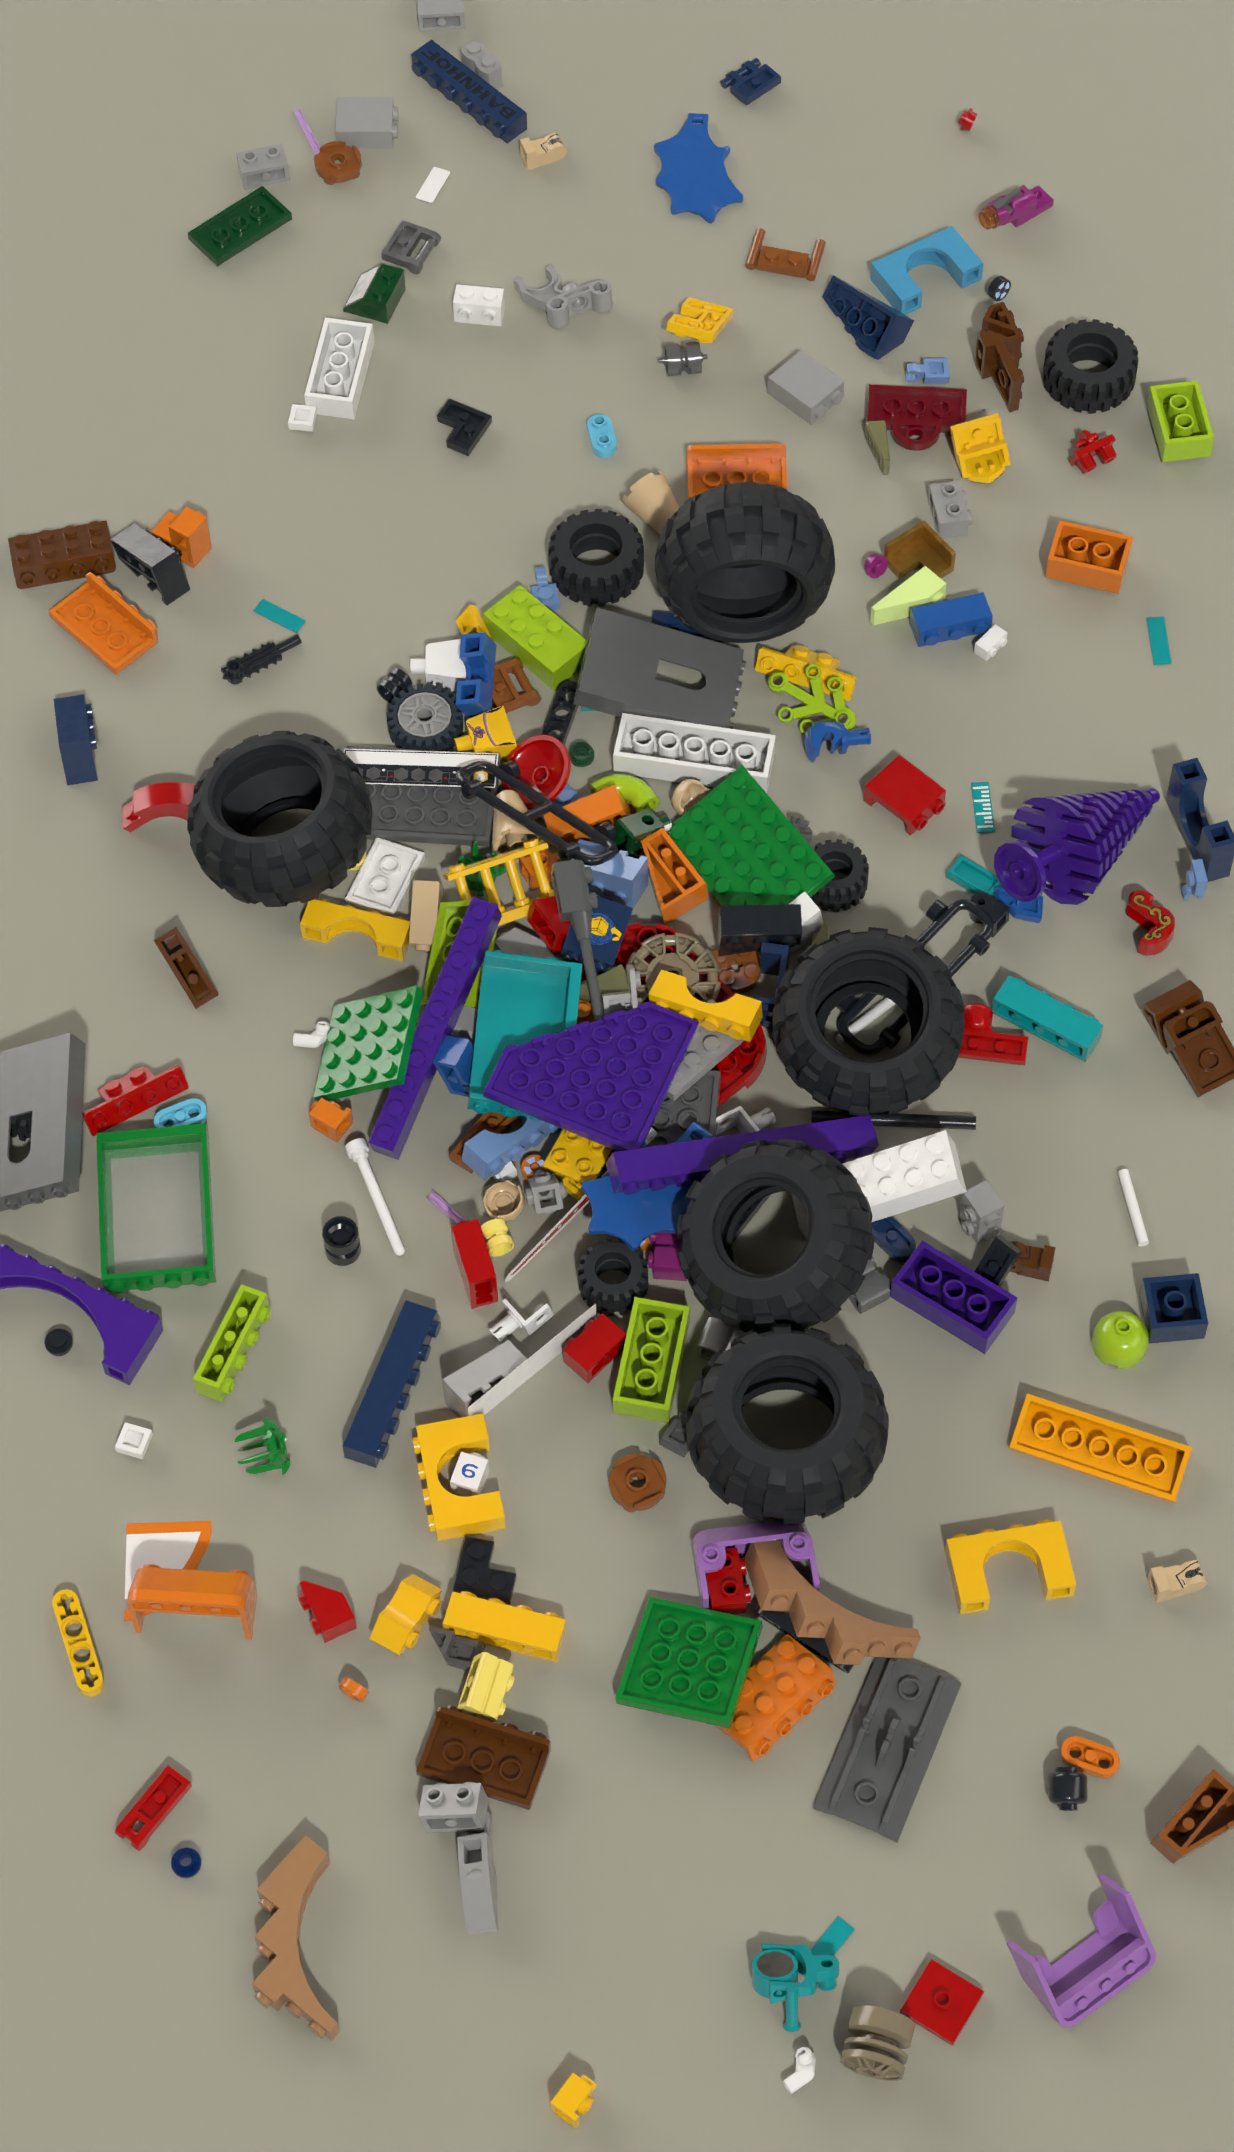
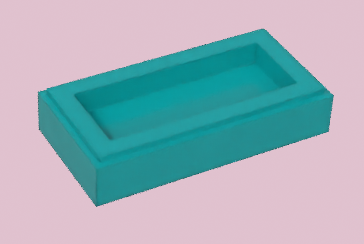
M960 855L946 872V878L973 894L982 892L995 898L993 895L995 888H1003L995 874L963 855Z

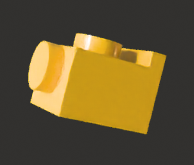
M572 2073L550 2102L551 2111L577 2129L580 2125L579 2114L581 2113L584 2116L594 2103L592 2097L597 2085L585 2075L579 2077Z

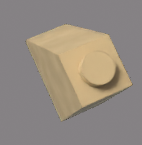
M413 880L409 944L411 947H415V951L431 952L440 902H443L444 888L440 881Z

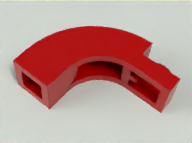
M163 782L133 791V800L122 806L123 829L132 832L145 823L159 817L171 816L187 820L189 803H192L195 785L182 782Z

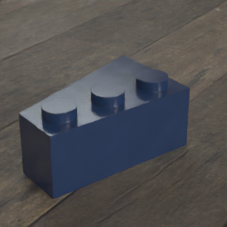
M84 694L53 699L58 743L67 786L98 781L94 749H97L91 704H86Z

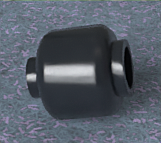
M1056 1767L1055 1772L1048 1776L1049 1801L1059 1805L1060 1811H1077V1805L1086 1803L1088 1799L1087 1776L1079 1772V1767Z

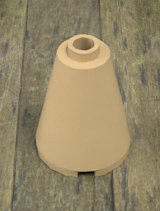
M658 471L656 476L653 473H649L635 482L629 488L632 493L628 497L624 495L622 502L629 510L661 535L665 523L678 511L679 506L665 475Z
M503 790L496 795V797L521 813L528 811L516 791ZM494 808L493 853L500 855L524 847V842L538 838L539 841H544ZM519 858L514 859L515 863H519Z

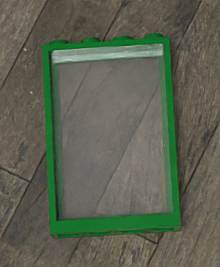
M206 1123L96 1133L101 1281L103 1288L108 1292L119 1294L125 1290L138 1289L140 1291H149L158 1287L173 1289L181 1285L194 1284L196 1286H204L216 1282L209 1135Z

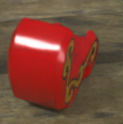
M1136 890L1129 895L1126 915L1148 931L1140 940L1138 953L1145 956L1156 955L1166 949L1173 939L1175 918L1167 908L1153 905V894L1145 890Z

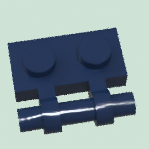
M755 58L752 61L748 60L743 63L737 71L732 70L726 74V78L721 80L720 83L724 89L731 86V93L747 106L781 83V76L767 64L761 66L759 59Z

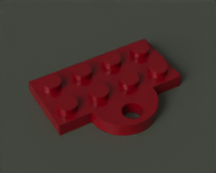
M869 384L867 422L884 420L886 422V429L891 430L892 437L899 446L913 451L925 450L932 447L938 441L940 433H951V426L966 422L967 389ZM917 435L920 436L922 439L915 441L910 439L909 437Z

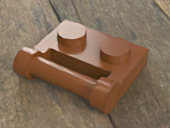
M519 658L495 665L492 703L495 708L504 706L506 713L527 705L535 706L541 701V696L538 691L533 689L523 671L524 665ZM509 673L515 675L524 694H518L508 675Z

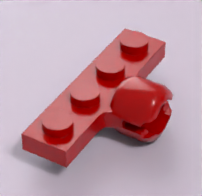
M978 1003L964 1005L965 1029L958 1058L1025 1066L1029 1037L995 1033L991 1029L993 1011L990 1007Z

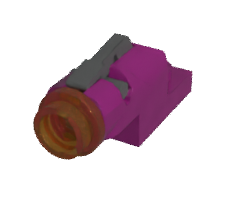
M1022 185L987 204L982 209V212L979 213V220L987 230L996 229L1010 222L1017 228L1051 208L1054 199L1040 186L1029 190L1025 185Z

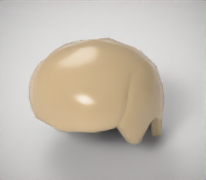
M695 779L682 781L676 787L672 796L675 812L680 816L684 815L710 793L711 790Z
M509 1180L494 1183L486 1190L483 1204L486 1213L492 1219H504L505 1222L513 1221L523 1211L525 1196L519 1185Z

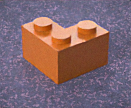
M185 507L178 516L168 512L151 531L154 537L161 538L166 545L174 547L181 556L179 561L192 568H195L212 548L207 517L200 511H194L188 507Z

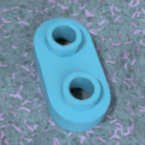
M604 414L592 415L587 421V432L592 451L600 458H609L617 450V441L611 419Z
M192 1098L162 1109L154 1117L155 1128L164 1127L166 1124H173L172 1126L204 1124L208 1117L206 1105L203 1101ZM191 1114H198V1116L194 1118L190 1117Z

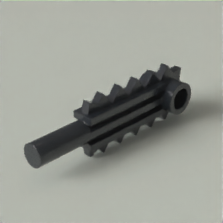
M295 635L277 645L274 642H268L266 645L261 644V648L258 650L253 649L251 654L244 653L243 658L230 660L227 662L226 667L221 668V672L224 674L223 679L228 680L229 683L234 685L239 684L243 681L244 677L251 678L252 673H260V669H268L270 664L277 665V661H282V653L302 643L300 637Z

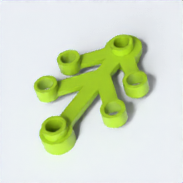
M810 664L805 670L806 676L811 682L814 696L790 683L787 675L783 672H775L770 675L768 685L773 693L783 694L786 692L806 704V706L794 709L782 707L778 712V717L783 724H789L795 719L821 713L828 718L817 722L809 719L801 722L800 731L802 735L805 736L806 732L803 730V727L807 724L813 725L818 722L840 723L838 720L841 716L848 717V720L843 723L847 730H852L855 727L856 716L851 709L845 707L842 694L843 683L839 677H831L827 682L828 690L833 693L834 709L826 704L820 680L822 673L818 665ZM816 669L818 670V674L816 676H810V670ZM776 678L783 679L780 685L774 684ZM833 682L840 683L837 689L831 688ZM784 712L791 713L788 719L781 717Z

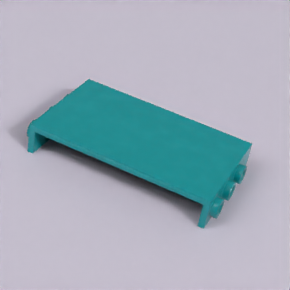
M500 950L485 951L467 1109L481 1114L494 1112L501 1113L506 1117L525 1116L531 1120L541 1121L483 1097V1093L505 1047L529 1043L533 1038L549 1033L554 1035L566 1031L568 1027L577 1025L582 964L559 961L552 957L543 959L535 958L528 954H506Z

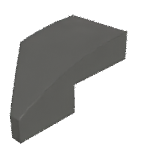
M687 1410L680 1411L679 1418L673 1420L662 1435L659 1444L683 1458L690 1450L686 1435Z
M434 1626L429 1628L434 1641L449 1666L469 1671L474 1656L484 1652L485 1645L482 1641L456 1636L452 1630Z

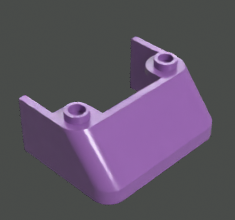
M783 1520L699 1531L693 1538L692 1548L701 1608L709 1609V1595L705 1573L716 1572L723 1568L726 1563L725 1549L738 1548L739 1557H744L750 1544L755 1542L780 1541L785 1554L791 1560L806 1561L809 1583L819 1591L820 1581L814 1546L804 1523L783 1525Z
M1103 1873L1098 1878L1108 1900L1101 1904L1093 1915V1924L1097 1932L1057 1962L1050 1965L1049 1961L1042 1955L1031 1956L1012 1940L1006 1943L1022 1979L1053 2019L1064 2027H1072L1150 1970L1156 1960V1952L1130 1893Z

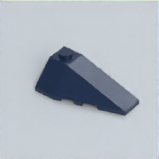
M834 275L822 296L835 316L841 319L845 325V330L853 336L858 348L877 360L904 343L914 322L913 319Z

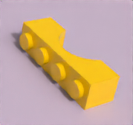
M324 899L308 901L300 922L301 935L304 939L328 944L339 934L359 932L373 940L378 956L398 961H404L409 947L410 921L402 917L381 915L376 911L359 910L350 905L333 904Z
M662 969L648 994L649 1002L699 1021V1025L708 1031H717L729 1035L736 1040L742 1039L750 1042L763 1018L762 1001L736 993L733 997L721 1003H705L697 1000L690 994L687 988L686 977Z

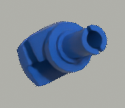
M815 723L808 728L804 736L807 757L811 763L814 762L816 757L819 756L821 744L825 740H830L832 743L830 748L831 754L837 748L839 754H846L848 746L870 745V729L847 730L843 723Z

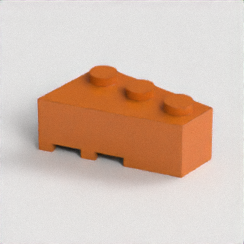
M616 785L604 787L594 794L580 797L575 802L562 807L593 828L604 822H609L615 827L616 820L633 814L631 807ZM551 812L543 815L547 829L566 842L577 843L579 839L589 842L593 840Z
M664 828L641 840L643 855L648 857V873L664 925L708 900L705 881Z

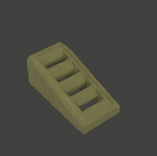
M884 420L868 421L865 425V438L882 474L888 475L890 454L886 422Z

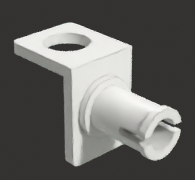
M739 1106L716 1118V1135L734 1126L737 1127L740 1133L760 1131V1129L774 1124L776 1118L768 1107L752 1116H748L745 1110ZM730 1118L727 1123L720 1126L726 1119Z
M504 1298L502 1303L507 1310V1315L488 1330L499 1343L518 1327L520 1329L523 1328L530 1336L547 1322L554 1313L546 1303L525 1321Z

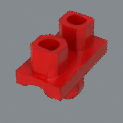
M1087 430L1079 432V440L1074 442L1078 450L1074 452V457L1069 458L1070 465L1074 466L1077 464L1082 473L1086 474L1096 468L1097 464L1093 456L1097 454L1103 465L1113 461L1117 456L1112 446L1116 441L1113 434L1098 440L1099 436L1096 432L1090 434Z

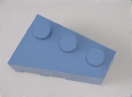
M579 839L577 842L580 851L587 855H597L607 850L602 845ZM620 850L613 859L597 866L584 865V867H591L593 883H588V888L597 895H604L619 904L634 908L648 887V857L641 855L639 859L628 857L627 851Z

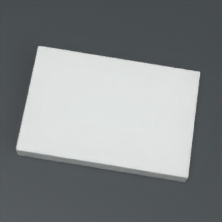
M376 838L345 898L346 904L367 911H376L381 915L396 917L425 859V853L385 839Z

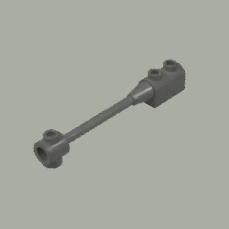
M581 860L555 862L552 865L551 876L560 922L571 921L576 938L580 943L594 1021L603 1019L605 1015L590 942L593 908L598 907L596 893H589L588 883H593L591 867H584V862Z

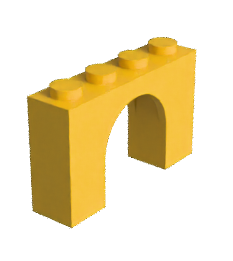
M484 1413L416 1426L417 1437H412L415 1454L421 1453L422 1462L417 1463L420 1480L426 1479L427 1488L422 1489L425 1506L431 1505L432 1514L427 1515L430 1532L436 1531L437 1541L505 1529V1516L500 1491L462 1497L451 1494L439 1482V1475L443 1467L452 1459L459 1457L461 1452L469 1454L470 1452L490 1451Z
M1049 1519L1041 1520L1035 1525L1029 1526L1016 1524L999 1531L986 1529L979 1532V1534L968 1536L961 1533L953 1535L950 1539L946 1540L945 1553L959 1614L988 1610L990 1595L983 1567L992 1556L1006 1551L1023 1554L1035 1564L1045 1600L1074 1596L1076 1581L1061 1520L1054 1522Z

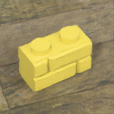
M487 1652L474 1656L457 1708L462 1713L471 1716L474 1714L486 1716L491 1722L500 1719L506 1708V1703L503 1702L505 1693L511 1689L515 1677L511 1675L514 1665L503 1659H498V1657Z

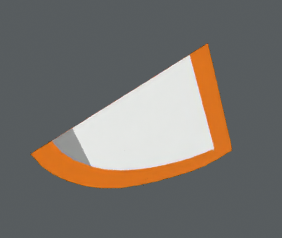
M212 1521L127 1524L124 1621L131 1620L127 1607V1598L136 1571L139 1568H143L146 1564H154L160 1568L196 1570L210 1542ZM144 1611V1616H146V1615H148V1614H150V1613H152V1612H145V1611Z

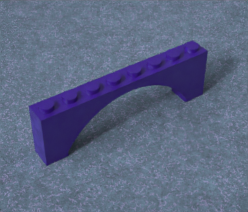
M3 1243L0 1244V1289L16 1287L37 1288L56 1293L75 1303L91 1318L102 1337L105 1350L102 1365L105 1374L130 1385L163 1332L160 1317L149 1309L143 1311L135 1307L127 1299L121 1298L119 1300L111 1296L103 1288L97 1287L95 1289L88 1286L79 1277L73 1276L71 1278L66 1276L55 1266H44L34 1257L28 1254L22 1256L16 1253L10 1246Z

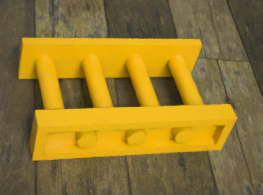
M538 838L524 842V847L464 866V863L450 866L448 868L449 872L443 873L444 879L448 881L455 879L461 901H471L472 898L465 876L480 871L489 902L498 905L502 914L498 926L528 916L533 900L555 896L554 889L550 888L539 852L549 847L547 842L539 841ZM526 855L530 856L541 891L538 893L539 897L531 900L525 895L514 860ZM505 863L516 899L514 905L507 908L500 903L490 871V867Z

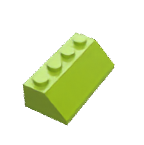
M471 901L440 902L421 1001L423 1006H426ZM497 929L487 951H493ZM483 962L464 1006L478 1009Z

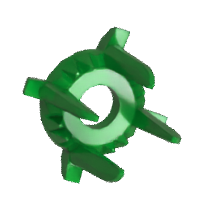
M475 840L471 848L472 857L464 860V856H460L457 864L464 863V866L488 858L486 856H479L478 842ZM499 865L490 867L494 882L497 876L506 872L505 866L499 867ZM478 871L477 877L471 874L466 875L465 879L468 888L477 891L478 897L484 896L483 890H485L480 871Z
M263 1418L264 1426L241 1433L235 1438V1442L265 1435L261 1441L249 1444L242 1449L245 1451L267 1446V1451L237 1462L238 1464H246L264 1459H269L270 1462L246 1469L247 1473L257 1474L281 1468L282 1475L287 1473L290 1467V1459H287L284 1440H287L285 1432H280L278 1425L274 1421Z

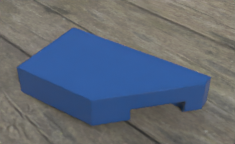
M995 888L993 895L1000 902L1010 907L1009 913L1013 918L1040 923L1042 919L1043 896H1039L1031 902H1021L1011 897L1003 888Z

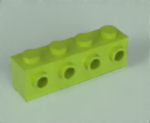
M243 1284L240 1285L193 1378L197 1394L222 1403L226 1394L230 1395L236 1382L235 1376L238 1371L244 1369L248 1358L247 1353L250 1347L256 1345L262 1323L266 1324L269 1320L271 1308L269 1307L267 1293Z

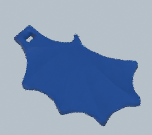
M689 113L688 119L678 135L654 145V152L660 157L662 163V170L656 178V186L665 190L670 195L672 201L671 213L673 215L690 212L701 216L711 224L715 221L716 215L723 207L732 203L743 202V194L728 177L724 165V160L730 153V147H718L711 140L708 134V114Z
M693 1122L674 1143L694 1141L690 1138L692 1134L699 1139L712 1138L713 1134L696 1122ZM644 1142L642 1148L647 1147L646 1142ZM609 1175L595 1180L584 1181L581 1190L587 1195L592 1207V1219L588 1227V1233H605L618 1237L632 1251H636L642 1241L652 1234L662 1232L677 1233L679 1215L686 1213L690 1202L687 1200L686 1195L694 1182L685 1187L669 1185L658 1191H651L649 1188L640 1190L632 1195H624V1192L614 1194Z

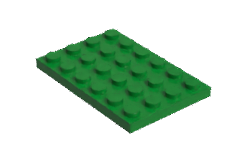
M743 765L675 821L669 831H666L722 906L790 904L803 892L812 897L835 877L834 873Z

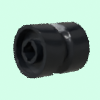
M337 1216L326 1222L322 1230V1236L328 1260L338 1266H347L354 1263L361 1253L359 1231L356 1223L345 1216Z

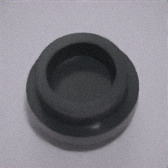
M54 1329L46 1335L44 1344L50 1354L63 1356L71 1350L73 1338L65 1329Z

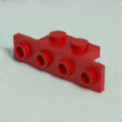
M179 1065L156 1076L144 1066L134 1069L128 1075L118 1080L110 1081L104 1087L98 1089L97 1091L103 1102L84 1111L82 1115L90 1134L95 1136L96 1133H101L187 1090L189 1086Z

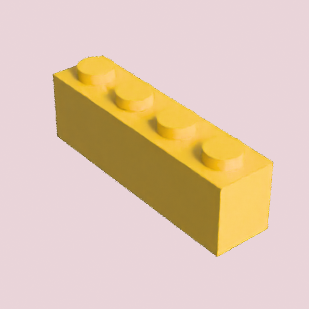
M462 1591L461 1593L452 1592L443 1621V1629L452 1630L459 1637L482 1641L485 1645L557 1662L566 1633V1619H562L560 1615L547 1612L541 1614L534 1612L533 1609L527 1606L518 1605L513 1607L505 1605L499 1599L490 1598L485 1600L477 1598L471 1592Z

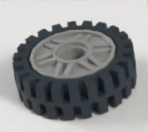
M417 684L416 690H414L413 686L407 687V693L404 690L400 691L398 697L395 696L392 699V704H389L387 712L388 732L395 747L398 749L448 751V747L453 749L455 747L454 738L460 737L463 733V713L455 705L456 696H452V692L448 689L444 692V688L439 685L435 690L434 684H428L427 688H423V684Z

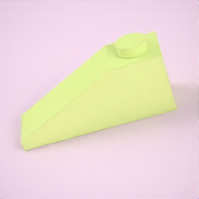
M924 566L871 607L870 623L874 626L910 617L911 608L944 601L947 583Z

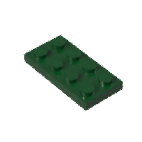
M261 186L188 232V239L218 267L292 220V213Z

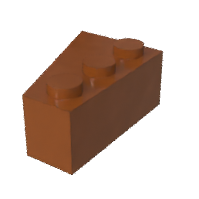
M1213 1769L1203 1778L1150 1844L1174 1864L1233 1829L1234 1787Z

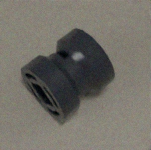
M393 668L389 672L388 678L382 680L377 685V691L384 700L392 703V699L395 696L398 697L400 691L404 690L407 692V687L412 686V681L404 671L399 668Z

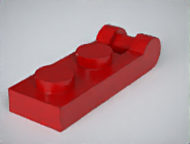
M167 1765L119 1823L115 1834L122 1839L126 1837L131 1841V1846L138 1851L142 1850L151 1835L192 1787L191 1782ZM137 1821L144 1825L139 1832L133 1828Z

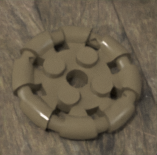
M675 932V935L658 934L642 942L640 949L636 953L633 952L626 965L632 964L635 971H639L640 977L646 976L645 985L636 988L637 998H642V1003H646L649 998L648 994L661 969L686 977L687 988L693 997L696 994L702 1002L707 1003L710 999L716 1002L719 996L721 982H718V973H720L718 962L710 949L706 950L700 944L701 941L690 935ZM665 946H676V953L666 954ZM692 952L699 957L695 962L688 957ZM649 954L654 957L650 964L644 960ZM699 974H707L708 982H699Z

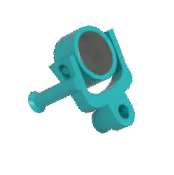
M762 1943V1952L757 1954L752 1962V1986L759 1995L769 1998L770 2004L786 2000V2021L783 2023V2028L789 2032H795L801 2028V2024L798 2021V1997L813 1995L816 1992L817 1984L818 1988L823 1991H831L837 1986L836 1978L839 1976L838 1959L831 1955L813 1956L811 1950L806 1945ZM798 1961L803 1966L806 1974L804 1981L798 1983Z

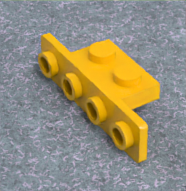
M792 645L785 654L765 647L759 649L755 671L769 676L775 672H783L787 675L789 682L812 689L805 670L810 664H816L820 667L822 673L820 680L823 693L833 696V693L828 690L827 682L831 677H839L843 683V698L847 701L851 700L856 683L855 676L837 671L840 660L833 658L830 654L816 653L802 645ZM812 669L809 672L810 676H816L818 674V670ZM839 682L831 684L832 689H837L840 686Z

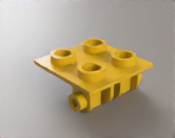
M563 1129L542 1167L577 1181L576 1187L581 1189L584 1181L597 1178L613 1149Z

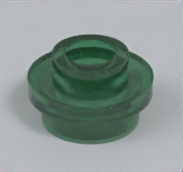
M585 742L574 744L569 751L571 763L574 766L586 767L594 760V750Z

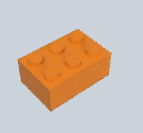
M1059 520L1047 561L1045 577L1119 594L1131 553L1133 537Z

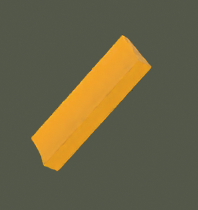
M1030 1394L1026 1395L1009 1446L1011 1450L1172 1503L1176 1501L1192 1451L1190 1446Z

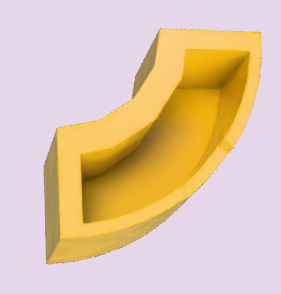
M411 1574L403 1579L390 1603L379 1614L369 1639L398 1655L402 1654L407 1648L413 1649L419 1640V1633L430 1615L435 1616L441 1606L439 1597L442 1589L415 1574Z

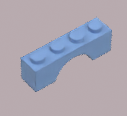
M520 1116L523 1126L515 1132L496 1134L484 1129L465 1142L461 1160L483 1180H486L493 1174H499L510 1161H517L526 1150L532 1146H538L547 1135L556 1133L561 1128L542 1120L535 1121L529 1117Z

